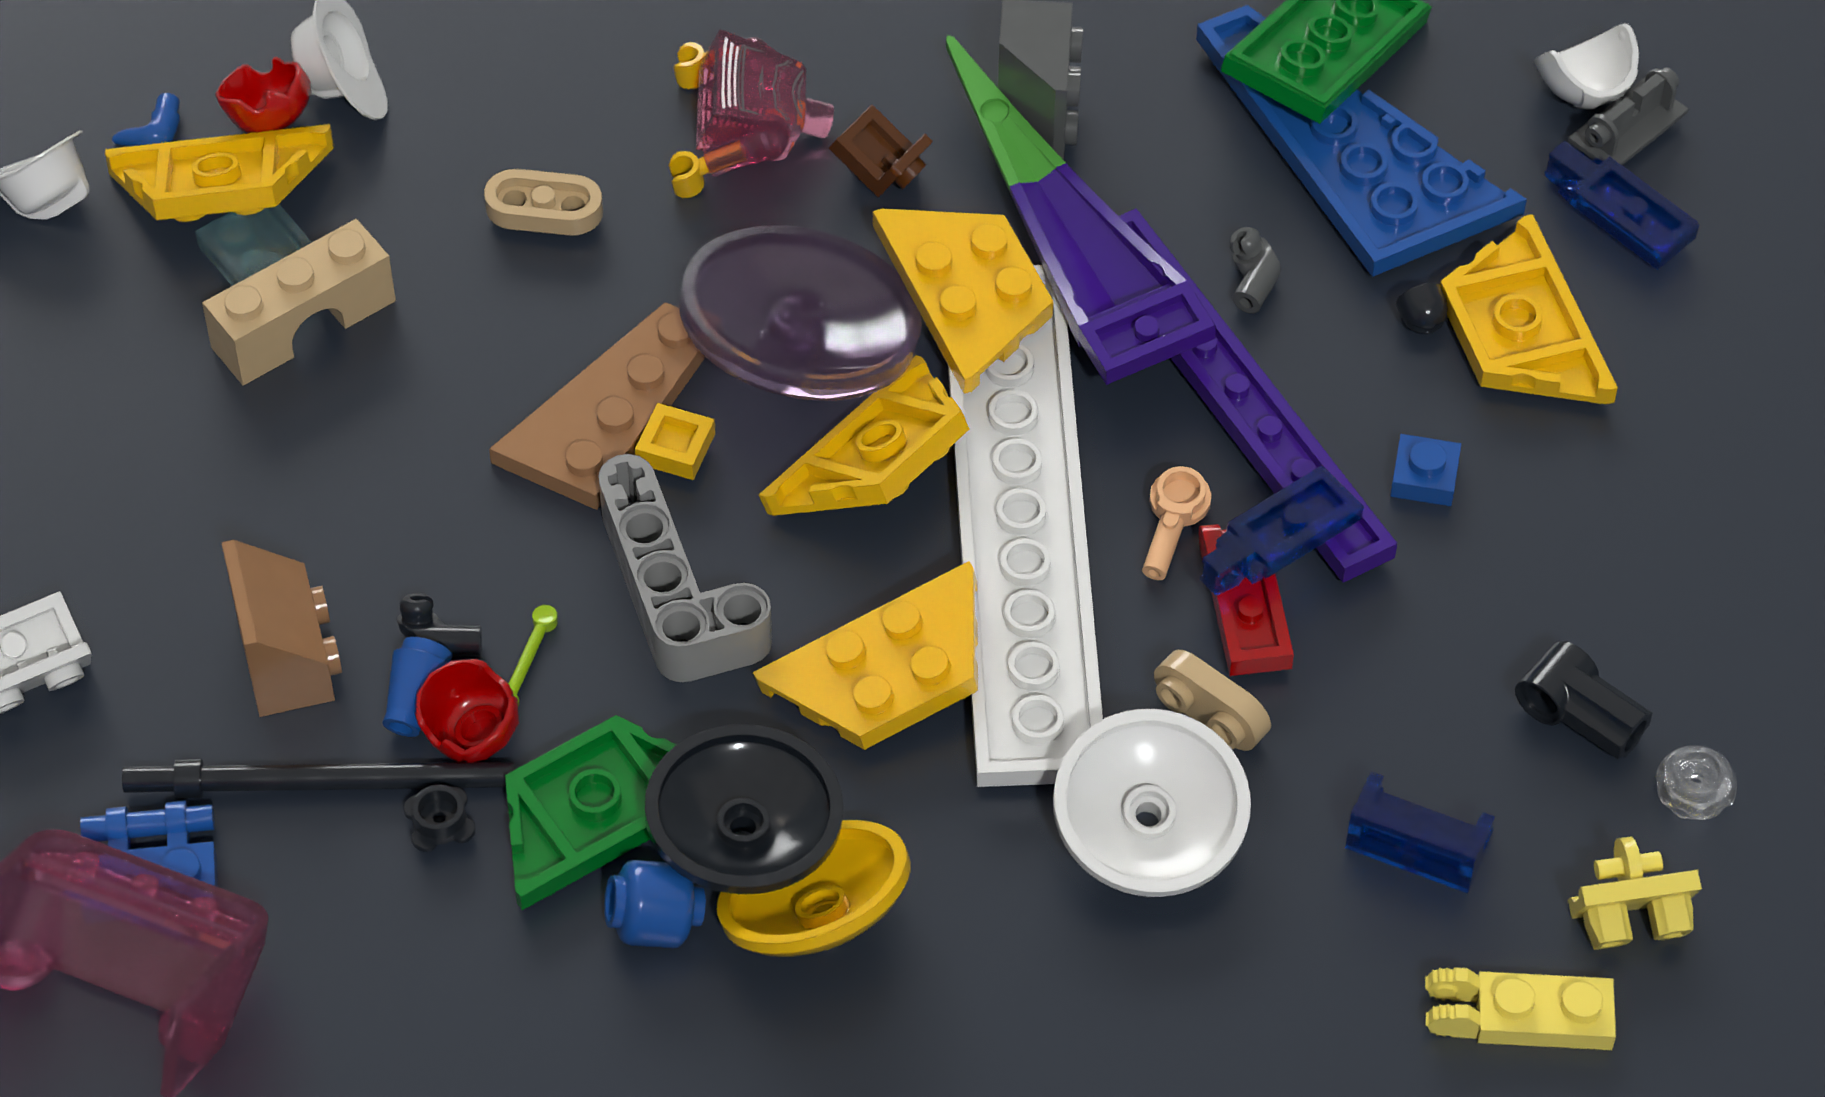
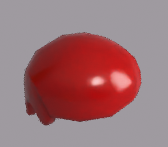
M274 57L272 59L273 67L266 73L254 70L248 64L239 66L222 81L215 95L219 105L233 124L243 132L254 133L287 128L302 115L311 96V81L298 62H284L282 59Z
M478 659L455 660L430 673L416 694V719L432 746L446 757L457 762H478L488 759L506 747L519 725L518 699L514 696L509 683L496 674L486 662Z

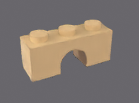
M356 218L202 302L211 348L244 386L294 358L292 346L294 334L299 326L314 313L328 309L341 325L347 329L392 304L396 299L390 257Z

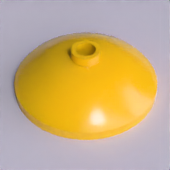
M844 820L842 821L840 836L834 849L823 864L813 873L793 885L767 893L732 894L720 892L717 901L718 918L725 934L733 943L749 951L768 956H800L837 947L866 931L893 907L909 879L911 869L909 854L903 840L892 829L869 821Z

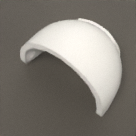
M1624 23L1562 52L1557 53L1553 50L1546 52L1533 61L1542 79L1553 93L1566 102L1574 104L1577 108L1593 109L1621 98L1629 90L1638 73V45L1631 26Z

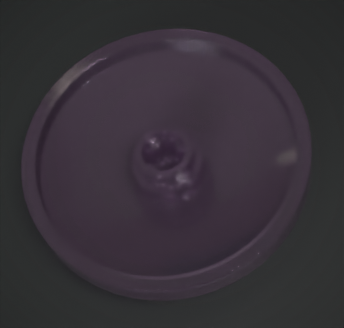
M784 225L755 226L732 231L713 239L698 250L690 260L684 274L679 296V312L683 327L697 349L708 360L727 374L755 388L802 400L836 401L852 399L874 393L890 385L910 365L921 331V314L900 275L892 266L854 242L830 233L803 227Z

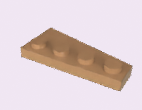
M665 302L489 449L491 464L597 510L601 505L598 476L601 467L615 456L624 454L635 455V447L656 404L660 403L667 406L673 404L717 342L718 324Z

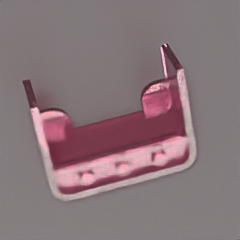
M58 829L39 831L26 838L0 862V987L7 990H22L39 983L55 969L164 1011L159 1020L158 1039L166 1048L160 1095L163 1097H176L225 1044L266 943L268 913L264 907L253 900L76 833Z

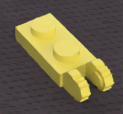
M1448 967L1445 969H1433L1428 976H1425V990H1428L1430 997L1442 999L1443 1001L1450 999L1451 1001L1477 1002V1010L1469 1005L1455 1004L1454 1006L1439 1004V1006H1433L1429 1012H1426V1026L1429 1028L1430 1033H1434L1436 1036L1478 1039V1043L1597 1050L1613 1049L1616 1038L1613 978L1480 971L1479 975H1477L1468 968L1449 969Z

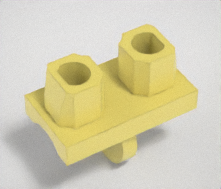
M1632 836L1616 838L1614 858L1595 860L1594 872L1597 880L1617 877L1618 881L1582 886L1579 889L1578 896L1568 899L1571 918L1583 917L1585 928L1595 950L1618 947L1630 943L1633 940L1628 911L1643 908L1648 909L1654 940L1687 936L1693 931V906L1691 898L1702 889L1698 870L1643 878V873L1663 870L1661 853L1657 851L1640 854L1636 841Z

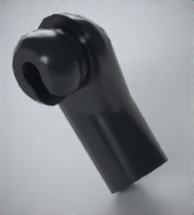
M412 593L402 598L399 603L401 614L397 617L400 632L406 638L422 637L433 640L449 649L452 657H481V625H445L433 613L434 603L428 595Z

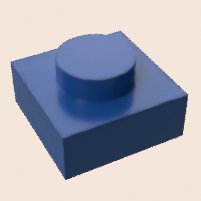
M1400 434L1390 497L1452 506L1462 443Z

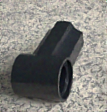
M1556 642L1515 686V696L1519 704L1535 720L1551 726L1557 725L1562 721L1616 759L1622 756L1626 758L1637 746L1640 738L1650 725L1653 714L1600 678L1599 671L1591 657L1571 642Z

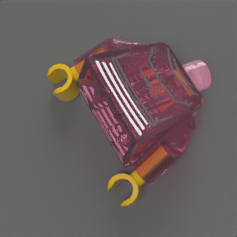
M719 29L707 52H704L701 45L693 42L685 43L679 49L677 54L679 63L675 64L674 73L680 87L685 89L698 88L696 149L704 151V156L697 158L692 152L679 151L670 159L669 168L672 177H674L671 183L678 197L691 198L699 194L705 184L703 176L705 174L711 173L713 177H717L748 165L769 160L779 161L785 159L801 133L819 138H826L833 122L834 106L806 98L805 66L800 61L778 53L758 37L744 39Z

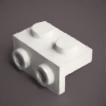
M60 591L0 616V714L23 703L25 699L22 693L46 683L48 690L53 691L78 681L84 677L82 668L91 664L92 652L88 643H83Z

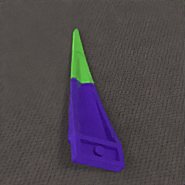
M947 35V52L1078 347L1083 346L1105 384L1108 385L1215 339L1216 324L1188 280L1134 232L1067 165L1011 104L955 37Z

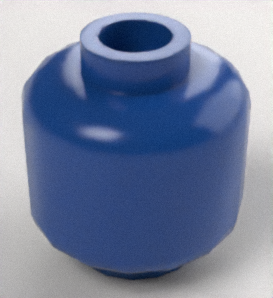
M628 861L618 876L611 875L608 879L604 901L605 923L608 928H615L619 939L627 945L680 947L689 936L691 927L701 926L703 923L706 906L705 891L703 887L694 886V882L680 875L667 862Z

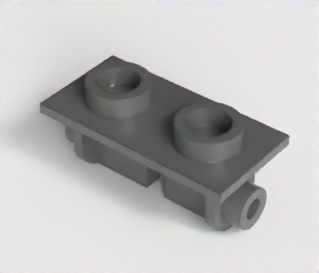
M1663 68L1662 70L1652 69L1647 73L1646 78H1643L1621 98L1614 101L1601 113L1594 115L1587 124L1569 137L1568 142L1609 172L1614 173L1688 113L1689 108L1675 99L1676 87L1679 86L1677 74L1670 68Z

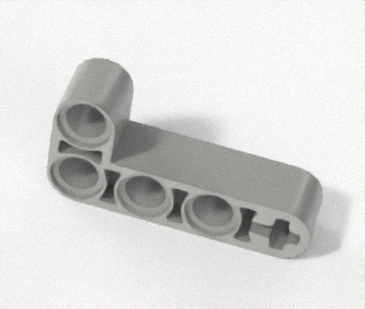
M632 454L618 455L609 459L601 467L598 475L602 519L654 662L660 673L669 680L689 682L749 666L763 660L770 652L772 646L770 598L765 591L753 584L737 583L700 593L655 472L649 462L640 456ZM628 499H631V502L633 503L630 506L628 504ZM747 623V624H749V625H737V624ZM677 640H689L687 642H676Z

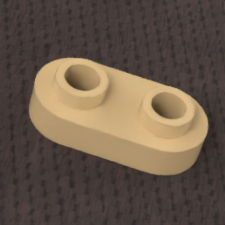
M509 169L494 175L487 182L484 190L486 212L489 219L494 224L506 229L580 235L594 229L600 223L603 216L602 193L599 186L593 180L581 175Z
M1174 650L1155 669L1156 693L1161 702L1173 712L1185 713L1187 716L1213 730L1231 749L1237 748L1249 751L1270 731L1271 721L1261 703L1249 692L1192 653L1184 650Z

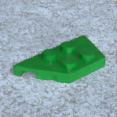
M615 715L505 775L517 904L521 910L530 907L650 840L645 821L647 786L658 763L677 744L665 738H653L647 735L642 727Z

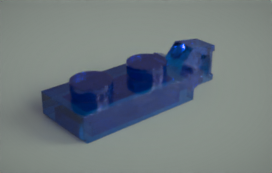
M1566 141L1549 153L1547 170L1544 175L1560 189L1559 193L1564 199L1657 270L1696 239L1700 226L1697 224L1698 221L1610 156L1604 161L1598 158L1590 160Z
M1320 466L1229 521L1226 532L1216 540V547L1218 549L1203 557L1202 562L1204 566L1200 580L1215 596H1218L1239 585L1245 577L1252 584L1261 581L1263 577L1266 579L1362 520L1364 506L1324 466Z

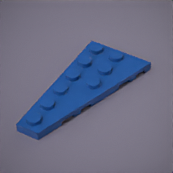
M1250 6L1240 7L1197 24V42L1372 277L1524 215L1527 202L1525 197L1512 188L1504 192L1485 179L1486 170L1470 159L1462 163L1438 146L1439 138L1370 90L1364 94L1358 90L1354 91L1334 112L1319 124L1221 72L1225 55L1266 19Z

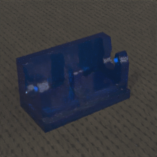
M1372 771L1357 803H1355L1352 809L1345 848L1469 893L1492 839L1494 831L1492 825L1495 816L1482 812L1476 826L1384 793V788L1381 787L1384 775Z

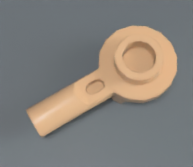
M1178 466L1170 468L1156 478L1151 486L1149 503L1153 513L1160 520L1142 568L1143 574L1150 579H1165L1183 527L1196 524L1206 516L1210 509L1211 491L1209 485L1200 473L1189 467Z

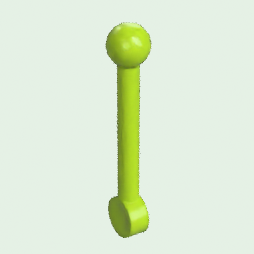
M550 605L538 606L533 611L532 621L534 629L509 681L513 694L518 699V706L520 700L517 694L545 633L554 630L558 624L557 611Z

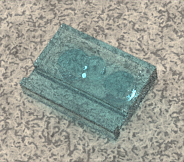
M280 204L276 207L265 208L251 215H239L229 212L195 231L198 247L231 286L312 243Z

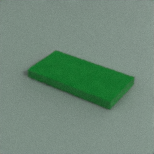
M1285 0L1225 55L1221 72L1321 124L1427 23L1432 6L1422 0Z

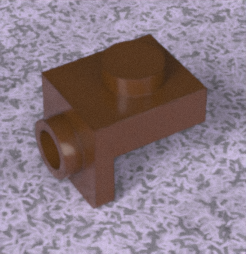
M871 104L828 149L879 198L893 182L903 190L927 164L919 156L933 141L924 134L913 145Z

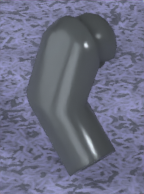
M1243 227L1234 232L1229 241L1230 249L1234 252L1233 260L1244 277L1233 295V301L1242 311L1257 313L1278 280L1281 266L1268 241L1260 237V233L1255 228Z

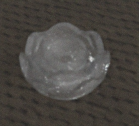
M1687 745L1673 750L1661 761L1655 773L1658 795L1661 802L1682 819L1694 818L1696 820L1714 818L1725 807L1731 806L1736 797L1737 781L1732 766L1721 753L1707 746ZM1692 779H1698L1702 782L1696 783Z

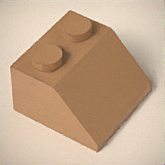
M237 540L221 542L259 717L335 701L331 675L342 673V667L335 636L322 638L319 627L321 624L330 623L323 586L310 588L305 564Z

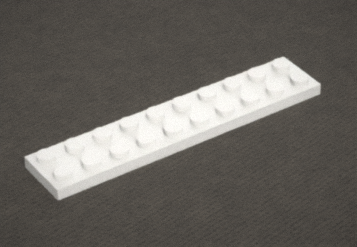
M1042 265L1033 266L1053 299V316L1034 334L1025 336L1021 340L1019 348L1007 360L1003 362L997 359L980 375V385L972 392L963 393L948 365L950 397L954 399L962 410L970 429L953 444L961 563L964 564L970 561L978 581V591H975V616L978 622V645L975 648V657L978 664V691L971 694L977 787L1055 784L1058 769L1068 749L1084 731L1103 720L1068 326L1066 317Z

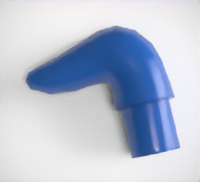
M171 93L160 94L156 100L155 110L152 111L151 121L145 126L119 131L112 137L114 144L139 146L172 142L180 122L178 114L180 101L178 97Z

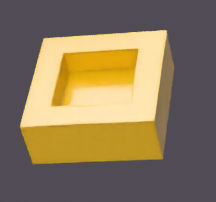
M657 403L635 447V455L648 461L653 469L694 480L715 436V419Z

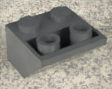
M1002 0L998 89L1064 160L1065 145H1077L1079 110H1067V106L1079 107L1081 67L1070 66V62L1081 63L1083 27H1072L1073 3Z

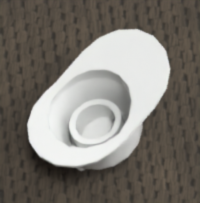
M315 0L313 15L301 22L291 34V49L294 62H298L311 81V93L324 99L345 96L349 103L361 114L372 120L382 119L388 111L387 96L371 58L363 27L355 11L345 0Z
M82 129L39 155L0 168V196L16 213L30 219L45 220L59 215L87 197L90 192L89 184L73 143V139L83 133Z

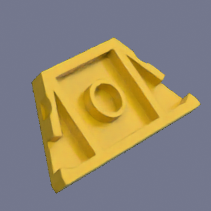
M330 124L105 149V157L109 174L156 220L174 218L177 221L190 222L208 214L234 212L239 215H251L265 208L276 207L334 149L331 126Z
M879 209L873 211V228L964 394L972 392L980 385V375L997 359L1003 362L1007 360L1019 348L1020 342L1025 336L1034 334L1053 316V299L1005 215Z
M1533 214L1526 215L1518 220L1515 232L1497 245L1491 241L1476 253L1475 259L1471 263L1459 266L1440 281V287L1447 300V316L1481 387L1599 404L1615 403L1618 387Z
M915 355L759 494V497L767 514L772 516L888 504L892 499L903 494L908 489L909 484L934 461L944 457L950 447L970 429L962 410L954 399L948 396L940 380L931 375L923 357Z
M968 561L754 671L753 674L759 689L770 698L777 694L799 707L801 715L821 726L827 725L835 728L839 732L840 737L864 750L977 692L978 664L975 657V648L978 645V622L975 616V591H978V581L972 564Z

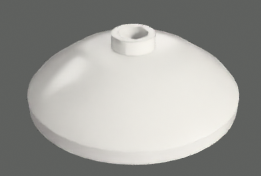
M1129 710L1114 714L1095 723L1084 731L1068 749L1058 769L1054 786L1053 811L1059 835L1071 856L1085 871L1100 882L1133 895L1147 897L1177 895L1196 889L1220 874L1237 854L1245 837L1250 819L1251 800L1248 781L1244 769L1232 749L1218 734L1201 722L1168 710ZM1141 812H1150L1158 818L1159 823L1154 826H1144L1137 820L1136 815Z

